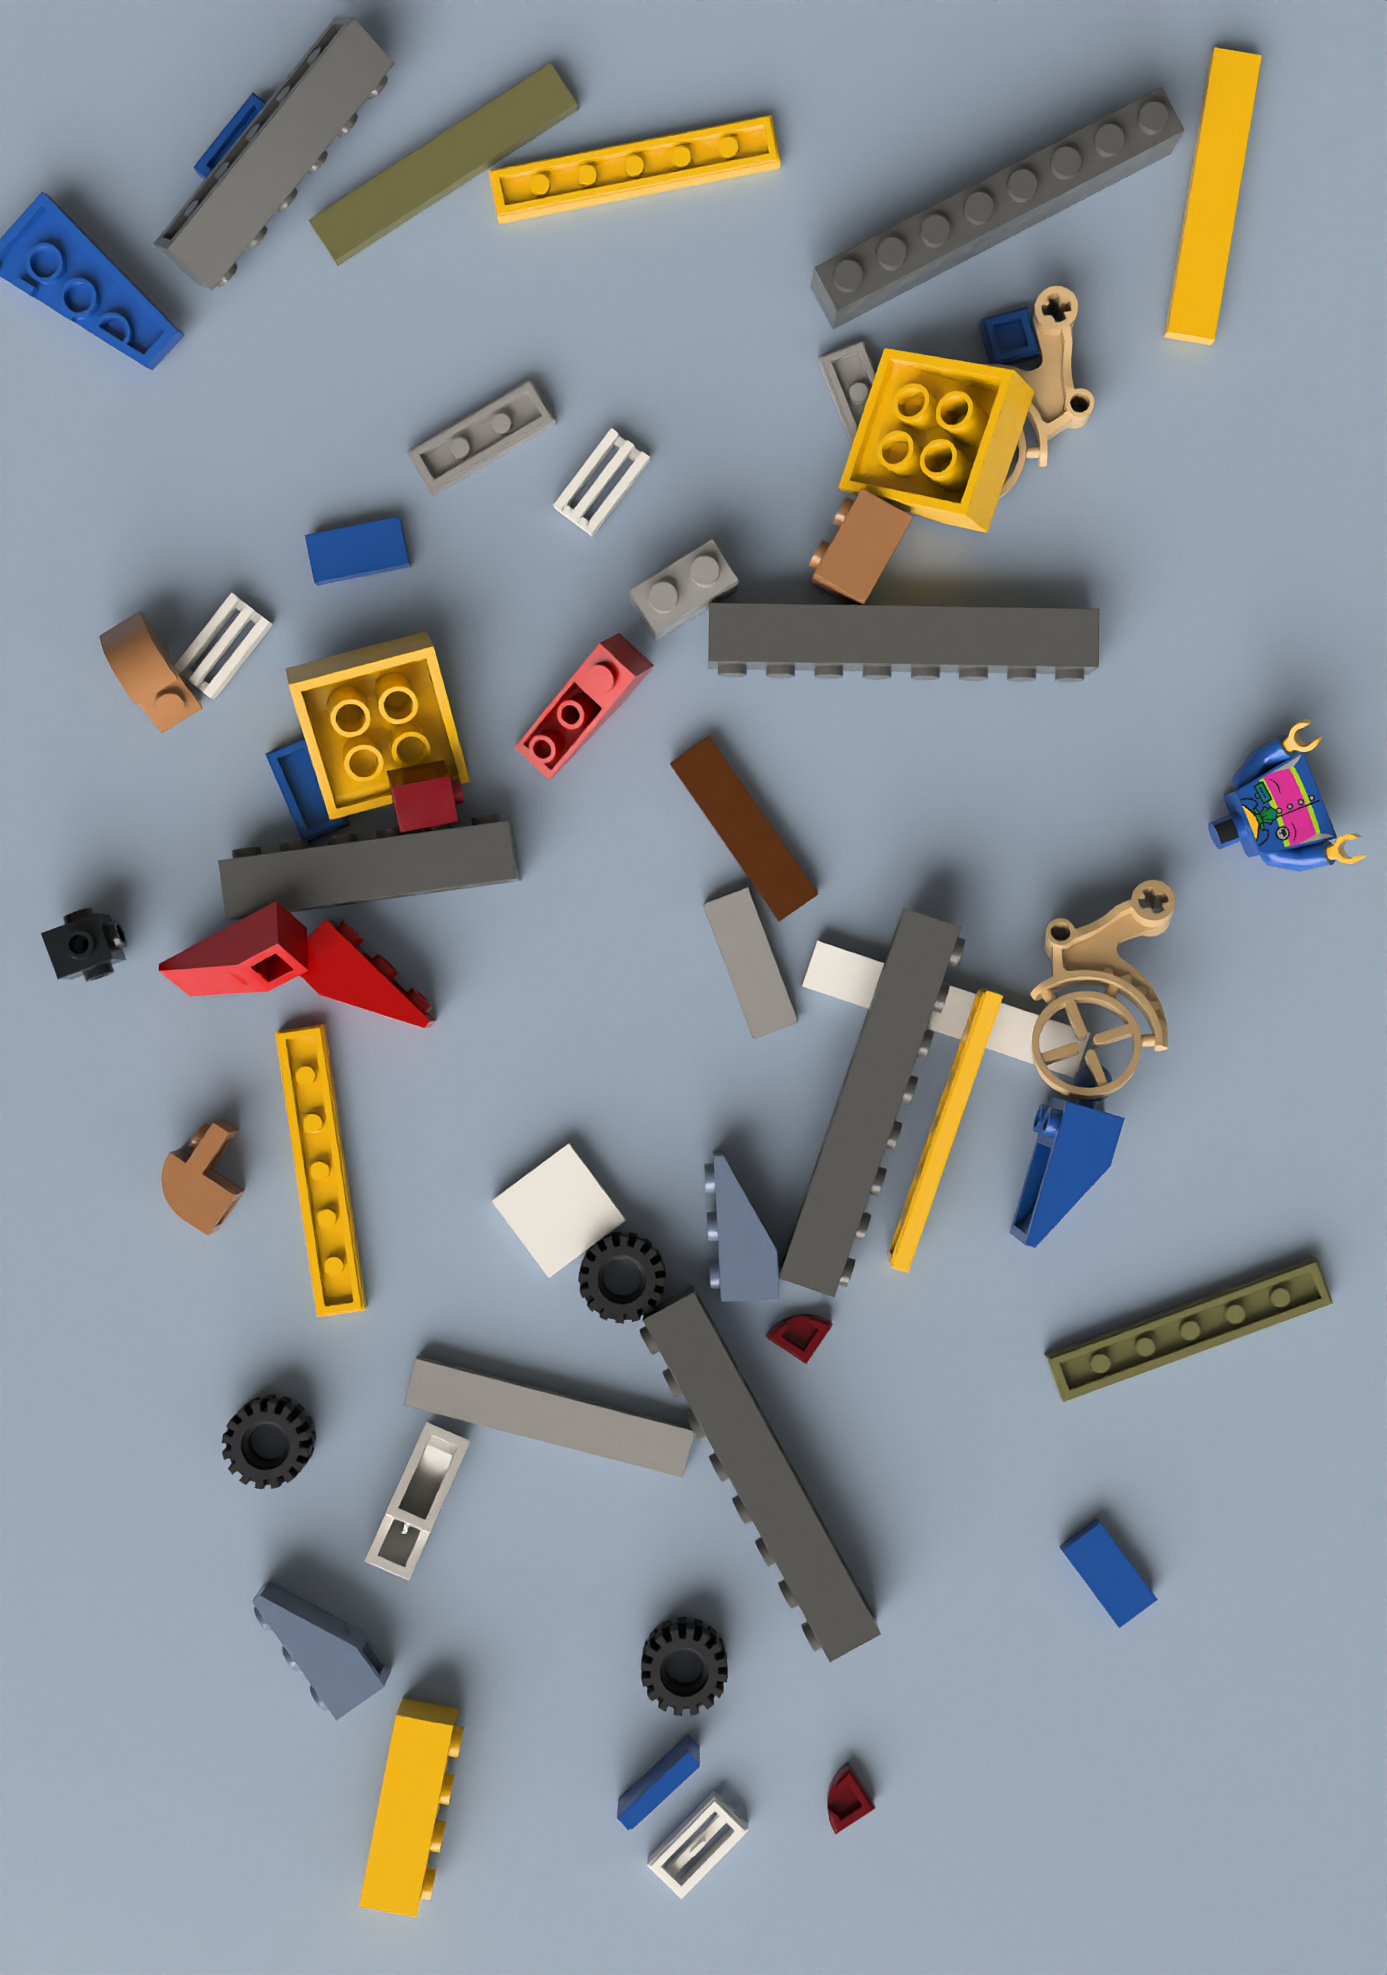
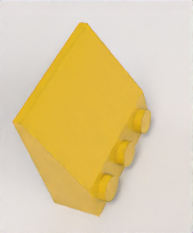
M884 348L838 488L857 496L863 488L898 509L941 523L988 533L1035 391L1012 369Z
M427 631L285 668L288 685L330 820L392 804L393 801L387 771L444 760L450 776L458 774L461 784L470 782L436 653Z

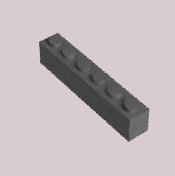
M336 16L153 243L197 285L213 290L216 285L221 287L232 278L237 270V264L235 263L246 248L252 249L260 243L267 233L265 224L276 211L281 212L293 202L298 193L295 188L306 173L312 174L322 166L328 156V153L325 151L336 136L341 137L354 126L358 119V115L355 112L366 98L368 100L374 98L387 84L388 77L386 74L395 63L354 17Z
M489 814L472 817V826L453 828V823L451 822L426 827L422 833L405 835V832L400 833L399 827L386 828L375 831L376 839L357 841V834H342L327 837V846L310 848L308 840L291 841L279 844L280 852L262 854L261 847L232 850V859L218 860L226 919L241 920L275 901L292 913L518 882L521 880L513 824L510 821L501 822L500 814Z

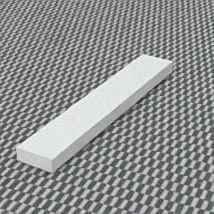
M816 941L801 986L869 1009L884 963ZM950 985L941 1013L932 1011L927 1029L961 1040L976 994ZM1001 1003L986 1048L1034 1064L1031 1053V1041L1034 1025L1039 1015ZM1049 1019L1040 1034V1053L1073 1042H1077L1080 1045L1078 1055L1047 1065L1048 1069L1074 1078L1091 1033L1087 1032L1085 1040L1080 1041L1076 1038L1072 1026Z

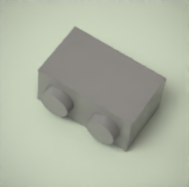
M711 539L629 590L630 601L657 642L708 610L709 603H719L737 592L738 579L714 540Z

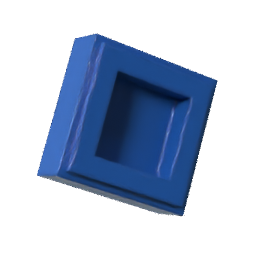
M1028 307L980 320L979 328L989 364L1010 366L1036 359L1039 356L1040 351Z

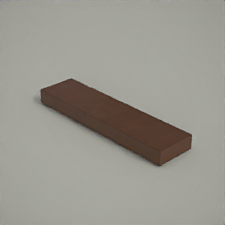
M710 736L670 763L678 778L778 922L818 895L816 889Z

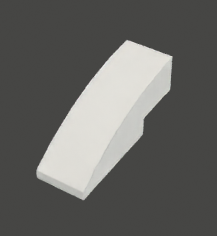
M426 1422L365 1562L403 1579L410 1580L470 1444L469 1440Z

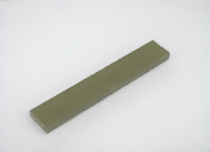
M549 63L309 219V222L336 265L339 266L578 110L577 102L553 65Z
M1311 1256L1048 1352L1044 1356L1059 1397L1065 1402L1333 1304L1318 1259Z

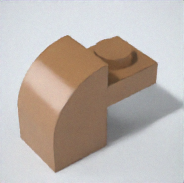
M141 611L99 636L105 657L119 682L135 705L139 704L161 733L202 709L199 698L174 666L167 646Z
M225 1119L215 1121L211 1126L206 1123L203 1124L189 1143L188 1147L193 1150V1153L190 1154L182 1148L169 1152L162 1169V1190L171 1209L181 1219L207 1236L220 1229L245 1191L214 1170L240 1130Z

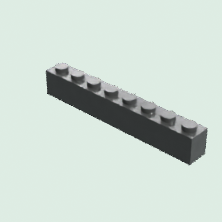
M1161 87L814 267L811 289L832 329H835L1165 158L1172 153L1185 130L1165 91Z
M709 603L708 669H718V676L745 677L747 676V670H766L767 677L791 678L795 677V670L814 671V677L821 679L842 678L843 671H863L862 678L874 680L889 679L892 676V672H911V679L936 680L940 678V672L959 673V680L964 681L987 680L988 673H1007V680L1015 682L1036 680V674H1055V681L1080 682L1084 681V675H1089L1099 667L1100 609Z
M906 908L902 909L779 1269V1279L835 1297L839 1285L843 1287L848 1286L856 1261L848 1257L854 1239L863 1241L871 1218V1214L864 1212L869 1195L878 1196L885 1179L887 1169L880 1167L885 1148L894 1150L901 1132L902 1123L895 1121L901 1102L910 1104L917 1085L918 1077L911 1075L917 1057L926 1058L932 1042L934 1031L926 1028L932 1011L941 1013L950 987V985L942 983L948 965L957 966L965 945V939L958 937L961 929L960 926Z
M694 1285L654 1306V1310L647 1315L646 1313L643 1315L645 1326L639 1329L640 1334L651 1354L654 1355L660 1351L668 1369L662 1371L673 1395L678 1397L683 1394L688 1402L691 1411L685 1415L696 1437L700 1440L706 1436L715 1453L709 1455V1459L719 1479L722 1482L730 1479L738 1495L733 1497L732 1501L744 1524L753 1521L761 1537L756 1539L755 1543L763 1560L768 1567L776 1563L784 1579L778 1582V1585L786 1602L791 1609L799 1605L807 1622L801 1624V1627L812 1649L817 1651L822 1648L829 1662H832L881 1635L876 1617Z

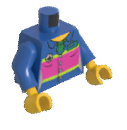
M1304 719L1299 721L1291 729L1288 737L1280 735L1253 750L1232 778L1233 790L1224 795L1229 815L1208 823L1211 839L1218 849L1241 841L1248 858L1260 855L1262 861L1268 866L1299 872L1333 865L1336 859L1349 864L1361 861L1366 854L1350 857L1344 851V845L1347 840L1362 837L1357 833L1340 836L1334 845L1329 841L1337 838V835L1304 755V752L1312 750L1320 743L1322 736L1308 743L1302 741L1298 735L1299 729L1310 724L1312 720ZM1295 749L1300 751V753L1295 754Z

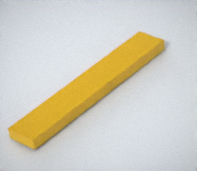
M1214 47L1210 54L1164 331L1165 338L1211 345L1215 340L1262 55Z
M770 114L488 170L497 217L499 224L779 169L781 161Z
M983 987L977 990L887 1253L892 1268L907 1273L910 1269L1003 995Z
M326 1024L275 1031L317 1317L362 1311L367 1308Z

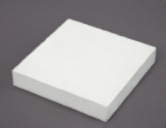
M570 1142L492 1200L493 1204L548 1278L627 1219Z

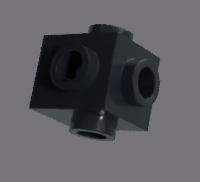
M91 908L65 915L63 917L64 925L41 933L57 979H75L84 975L86 982L97 980L113 974L114 969L112 965L126 960L122 948L127 947V940L120 923L117 920L112 921L109 914H93Z

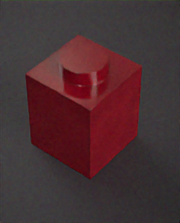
M444 760L387 771L400 833L458 821L455 804L464 803L461 783L458 774L450 776Z

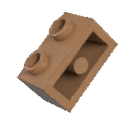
M863 488L855 501L846 497L832 522L840 527L831 544L825 540L821 541L809 563L810 567L816 569L811 584L849 605H865L913 517Z

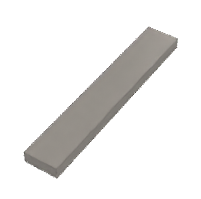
M417 1356L415 1359L403 1404L412 1408L681 1478L684 1476L695 1434L690 1426L422 1356Z

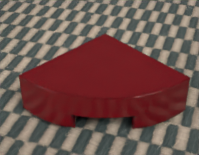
M797 1314L775 1324L766 1334V1338L807 1364L833 1323L818 1315Z
M849 1762L843 1765L835 1774L827 1793V1811L835 1834L876 1809L874 1800Z

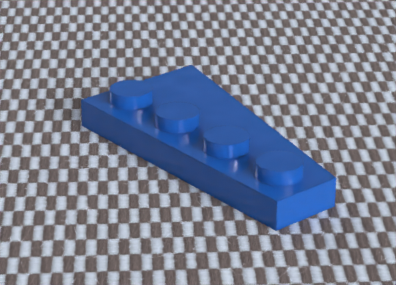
M41 192L0 239V277L49 306L70 321L83 327L141 365L154 370L183 338L184 334L46 193Z

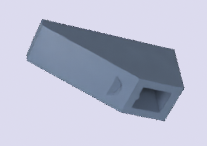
M722 1151L713 1152V1163L704 1164L705 1193L715 1192L716 1212H707L708 1241L718 1242V1260H709L710 1289H720L721 1302L780 1299L778 1258L775 1243Z
M270 1581L261 1587L252 1600L255 1605V1616L266 1631L271 1632L273 1630L283 1645L282 1652L287 1663L295 1671L301 1670L311 1684V1695L322 1710H329L337 1721L384 1688L391 1670L362 1630Z

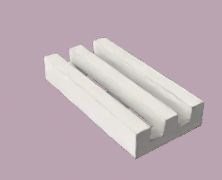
M611 428L553 504L554 508L593 537L650 462V456L643 451L637 450L633 443L629 440L625 441L619 436L617 431ZM616 447L618 452L575 509H572L569 506L611 449ZM626 458L632 459L634 461L590 521L584 518L583 515Z
M231 592L175 664V667L190 683L215 700L273 625ZM239 610L240 614L194 672L191 671V668L233 614ZM252 620L255 626L208 684L204 681L205 677L247 623Z
M714 1790L647 1858V1866L682 1899L749 1830L748 1823L742 1817L739 1818L735 1815V1810L729 1804L725 1805L721 1801V1796ZM715 1811L717 1815L665 1867L663 1864ZM727 1823L731 1828L680 1880L676 1878L675 1875Z

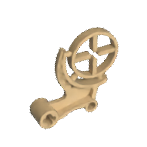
M1051 286L1043 290L1037 297L1031 322L1042 358V363L1037 369L1025 371L1009 365L983 364L1015 370L1035 391L1027 418L1034 429L1038 446H1026L1025 434L1022 429L1016 446L1018 447L1017 465L1010 478L1004 483L999 499L1005 496L1018 481L1026 458H1038V466L1046 467L1048 456L1047 441L1067 428L1078 429L1086 425L1094 409L1095 400L1092 393L1084 388H1074L1071 371L1072 330L1078 313V300L1071 290L1063 286ZM1054 308L1056 314H1063L1061 322H1055L1052 315H1046L1047 309ZM1078 405L1083 408L1084 412H1076L1071 406Z
M1158 880L1142 882L1133 891L1131 900L1116 905L1103 917L1088 925L1075 929L1069 920L1057 918L1052 920L1046 928L1044 951L1051 959L1052 977L1040 983L1030 993L1034 1001L1043 998L1048 1004L1034 1025L1031 1053L1034 1065L1041 1078L1051 1088L1065 1096L1075 1099L1092 1100L1111 1095L1121 1089L1133 1076L1139 1063L1142 1047L1154 1046V1051L1167 1050L1166 1017L1156 992L1146 978L1137 969L1122 960L1117 952V946L1126 940L1141 935L1147 937L1158 936L1168 928L1176 899L1173 890L1166 883ZM1149 903L1151 908L1143 909V905ZM1159 908H1160L1159 913H1157V914H1154V913H1153V910H1152V909H1159ZM1075 985H1095L1106 988L1104 994L1095 991H1076L1058 998L1054 993L1059 989ZM1118 993L1129 999L1141 1011L1149 1024L1152 1034L1141 1035L1138 1023L1132 1013L1115 999ZM1080 1003L1096 1004L1114 1012L1125 1023L1123 1026L1096 1034L1092 1042L1095 1048H1100L1129 1037L1132 1038L1133 1043L1132 1059L1128 1067L1118 1078L1110 1083L1107 1082L1096 1052L1092 1049L1086 1052L1085 1060L1096 1085L1093 1088H1083L1067 1084L1057 1078L1047 1067V1065L1078 1055L1080 1045L1077 1042L1040 1053L1039 1038L1044 1025L1052 1015L1063 1008L1066 1010L1076 1038L1080 1041L1085 1040L1087 1030L1076 1005Z

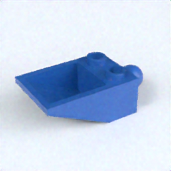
M1088 1065L1081 1067L1076 1072L1073 1086L1083 1088L1096 1087ZM1101 1066L1107 1082H1112L1109 1071ZM1049 1096L1047 1105L1040 1104L1033 1123V1131L1037 1132L1038 1136L1010 1230V1234L1024 1245L1036 1248L1111 1166L1125 1118L1096 1110L1097 1103L1108 1096L1092 1100L1078 1099L1077 1104Z

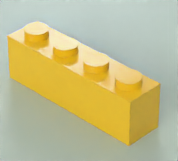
M402 1698L395 1716L359 1907L417 1917L421 1900H431L437 1869L428 1868L431 1851L440 1853L446 1822L439 1821L437 1818L440 1804L449 1805L455 1779L454 1774L446 1773L449 1756L458 1758L464 1727L455 1726L459 1708Z

